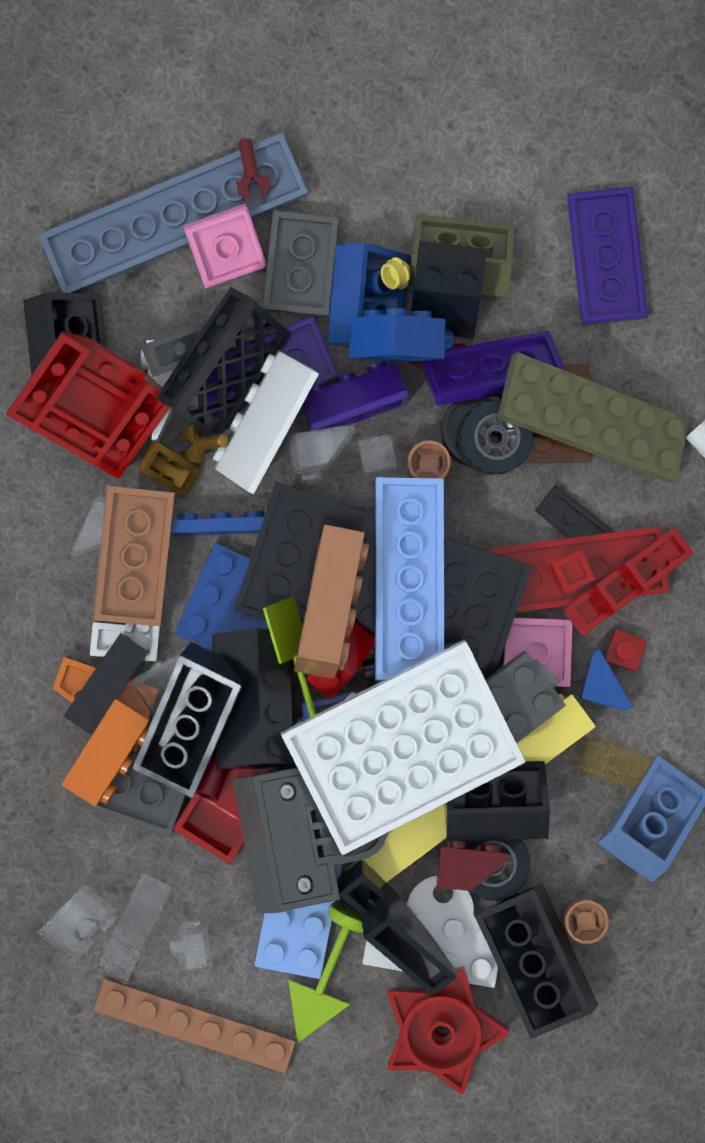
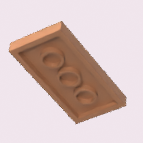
M106 486L92 620L161 627L175 493Z

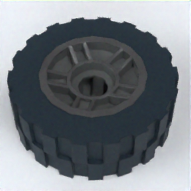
M500 399L485 401L474 406L463 416L464 419L458 426V450L465 458L464 461L470 464L477 472L481 471L487 475H500L520 467L524 463L523 461L529 457L530 449L534 444L533 431L497 418L501 404ZM491 432H500L502 434L498 444L490 441Z
M521 839L464 841L468 842L469 849L481 850L482 844L501 845V852L509 854L508 861L472 891H469L470 893L483 900H504L516 894L525 885L531 868L530 854Z

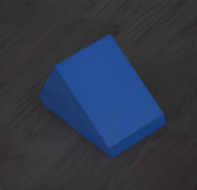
M600 649L592 652L579 699L622 711H628L633 708Z

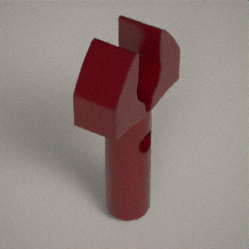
M243 139L239 142L245 175L242 180L236 181L238 194L244 200L251 203L248 188L251 185V181L254 180L261 188L262 201H264L271 188L269 175L262 176L258 173L252 141L250 139Z

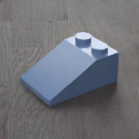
M657 755L613 816L597 844L647 880L653 882L668 870L705 807V788Z

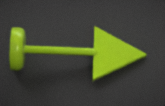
M340 903L330 904L328 916L333 922L342 926L317 988L313 989L288 978L297 1043L350 1005L348 1002L324 993V990L349 931L363 933L362 917L355 908Z

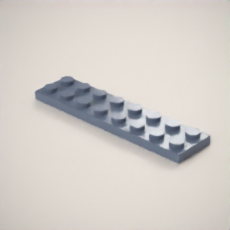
M283 132L253 144L258 173L262 176L269 175L271 185L264 201H262L261 188L254 180L251 181V185L248 188L251 203L244 200L238 194L236 181L242 180L245 175L239 150L39 234L38 236L62 292H79L188 246L189 242L183 228L185 224L245 203L250 217L253 219L307 196V188Z

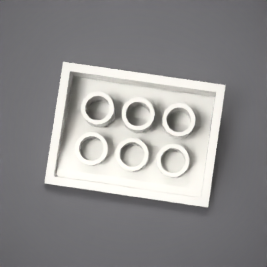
M279 350L275 356L270 353L267 356L260 370L265 373L259 385L252 384L244 401L249 403L244 414L242 415L237 412L228 429L233 434L227 446L217 448L213 456V460L217 461L215 469L252 494L256 491L319 375L312 368Z

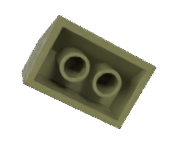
M416 216L409 286L414 287L420 240L486 248L481 294L491 297H508L513 262L515 226Z

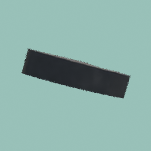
M359 860L337 878L339 896L361 914L364 939L432 997L458 977L456 970L422 922L399 895L363 860Z

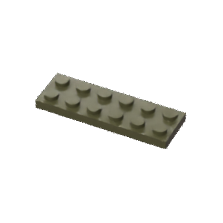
M519 352L511 356L497 416L501 420L669 484L677 481L690 419Z

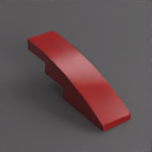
M673 527L562 610L579 633L584 636L691 557L694 552L678 530Z

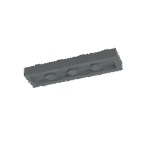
M254 312L251 313L245 322L244 329L255 326ZM206 322L141 345L152 377L176 368ZM269 330L264 331V335L270 333ZM255 334L244 337V343L255 339ZM236 340L232 341L228 349L236 346Z

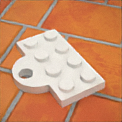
M431 876L419 882L411 891L406 903L407 906L440 946L454 969L457 970L460 967H465L470 984L495 988L498 966L473 915L474 906L470 893L465 890L452 889L453 895L449 901L438 902L433 896L437 876ZM366 940L362 964L402 971Z

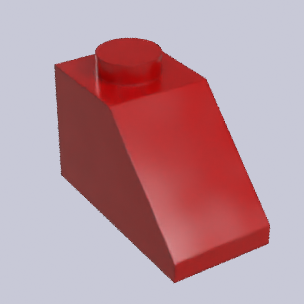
M356 620L354 621L350 638H344V642L350 643L344 670H337L334 679L306 674V680L330 700L354 676L375 645V635Z

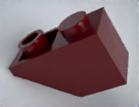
M448 841L447 846H440L436 887L472 891L508 861L509 854L501 852V845L482 844L481 850L469 849L468 842Z

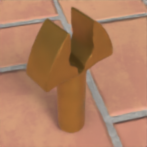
M190 426L182 433L179 440L193 442V446L188 451H179V453L190 462L204 463V450L226 447L228 438L225 434L203 437L201 431L194 426Z

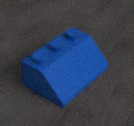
M367 243L336 245L327 344L349 349L350 317H363L365 310L384 311V315H386V309L388 308L406 309L408 286L405 289L388 288L381 278V268L388 260H392L393 257L402 259L410 266L409 254Z

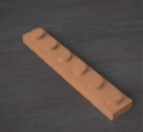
M107 978L103 981L94 1008L95 1012L285 1074L296 1043L294 1039Z

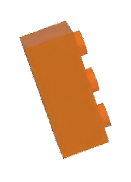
M115 699L61 786L94 807H97L100 802L107 804L117 788L112 783L119 773L125 775L135 759L130 755L137 744L142 746L151 720L118 699Z

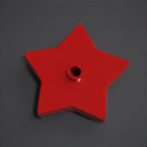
M465 967L458 968L456 970L458 977L433 997L423 989L389 988L387 994L398 1022L400 1033L388 1062V1070H425L434 1073L458 1093L464 1094L476 1055L508 1036L509 1027L476 1006ZM445 1026L449 1030L445 1033H440L436 1027Z

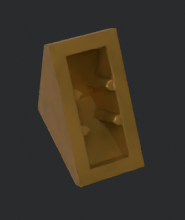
M155 440L137 469L142 475L183 498H186L201 472V469Z

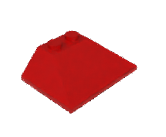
M62 332L12 403L6 415L119 479L169 407L155 398L162 387L141 368L87 336Z

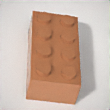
M324 524L294 671L334 679L337 670H344L350 643L344 642V638H350L356 616V610L350 609L351 604L356 605L363 579V577L356 575L357 572L362 573L369 548V544L363 543L365 532Z

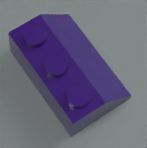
M386 361L373 364L367 367L368 373L357 377L355 372L336 378L337 384L326 388L323 383L312 386L302 405L313 436L317 437L407 405L409 396L395 363L387 365Z

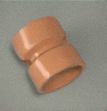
M432 440L422 441L416 444L409 453L407 473L410 478L445 479L451 465L450 454L439 442Z
M578 898L572 900L565 907L562 913V924L564 930L573 940L581 944H592L605 936L609 925V918L606 910L596 901L589 898Z

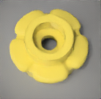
M398 257L388 260L381 268V278L384 284L390 289H405L408 286V280L411 277L409 265Z

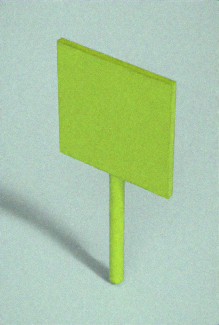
M292 596L263 608L279 664L291 659L296 663L303 625L295 597ZM297 672L309 715L312 717L316 715L305 673Z

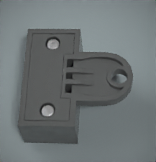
M298 767L233 779L257 914L279 913L340 900L334 866L373 856L382 848L386 841L388 832L342 855Z

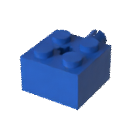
M388 308L386 309V315H384V311L365 310L363 317H350L349 358L391 362L442 360L445 356V350L450 349L454 342L452 331L445 329V319L432 318L431 311H411V315H409L407 309Z

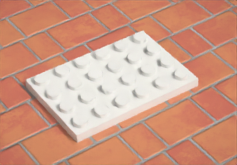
M465 640L281 732V736L342 855L525 763Z

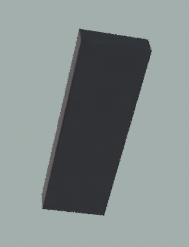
M554 485L535 509L538 515L568 538L615 532L556 485Z
M120 633L64 714V717L90 735H93L114 700L119 697L149 652Z

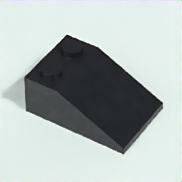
M419 240L411 311H431L432 318L445 319V329H450L454 337L474 339L485 270L486 248Z

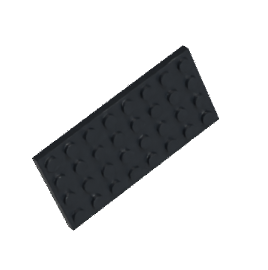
M275 482L234 610L266 620L263 608L294 596L303 625L319 541L325 524L365 532L363 543L369 544L366 563L362 573L357 572L356 575L363 577L357 603L356 605L351 604L350 609L356 610L355 620L375 635V514ZM444 537V639L459 635L461 641L465 640L486 680L497 671L532 566ZM375 645L368 654L375 656Z

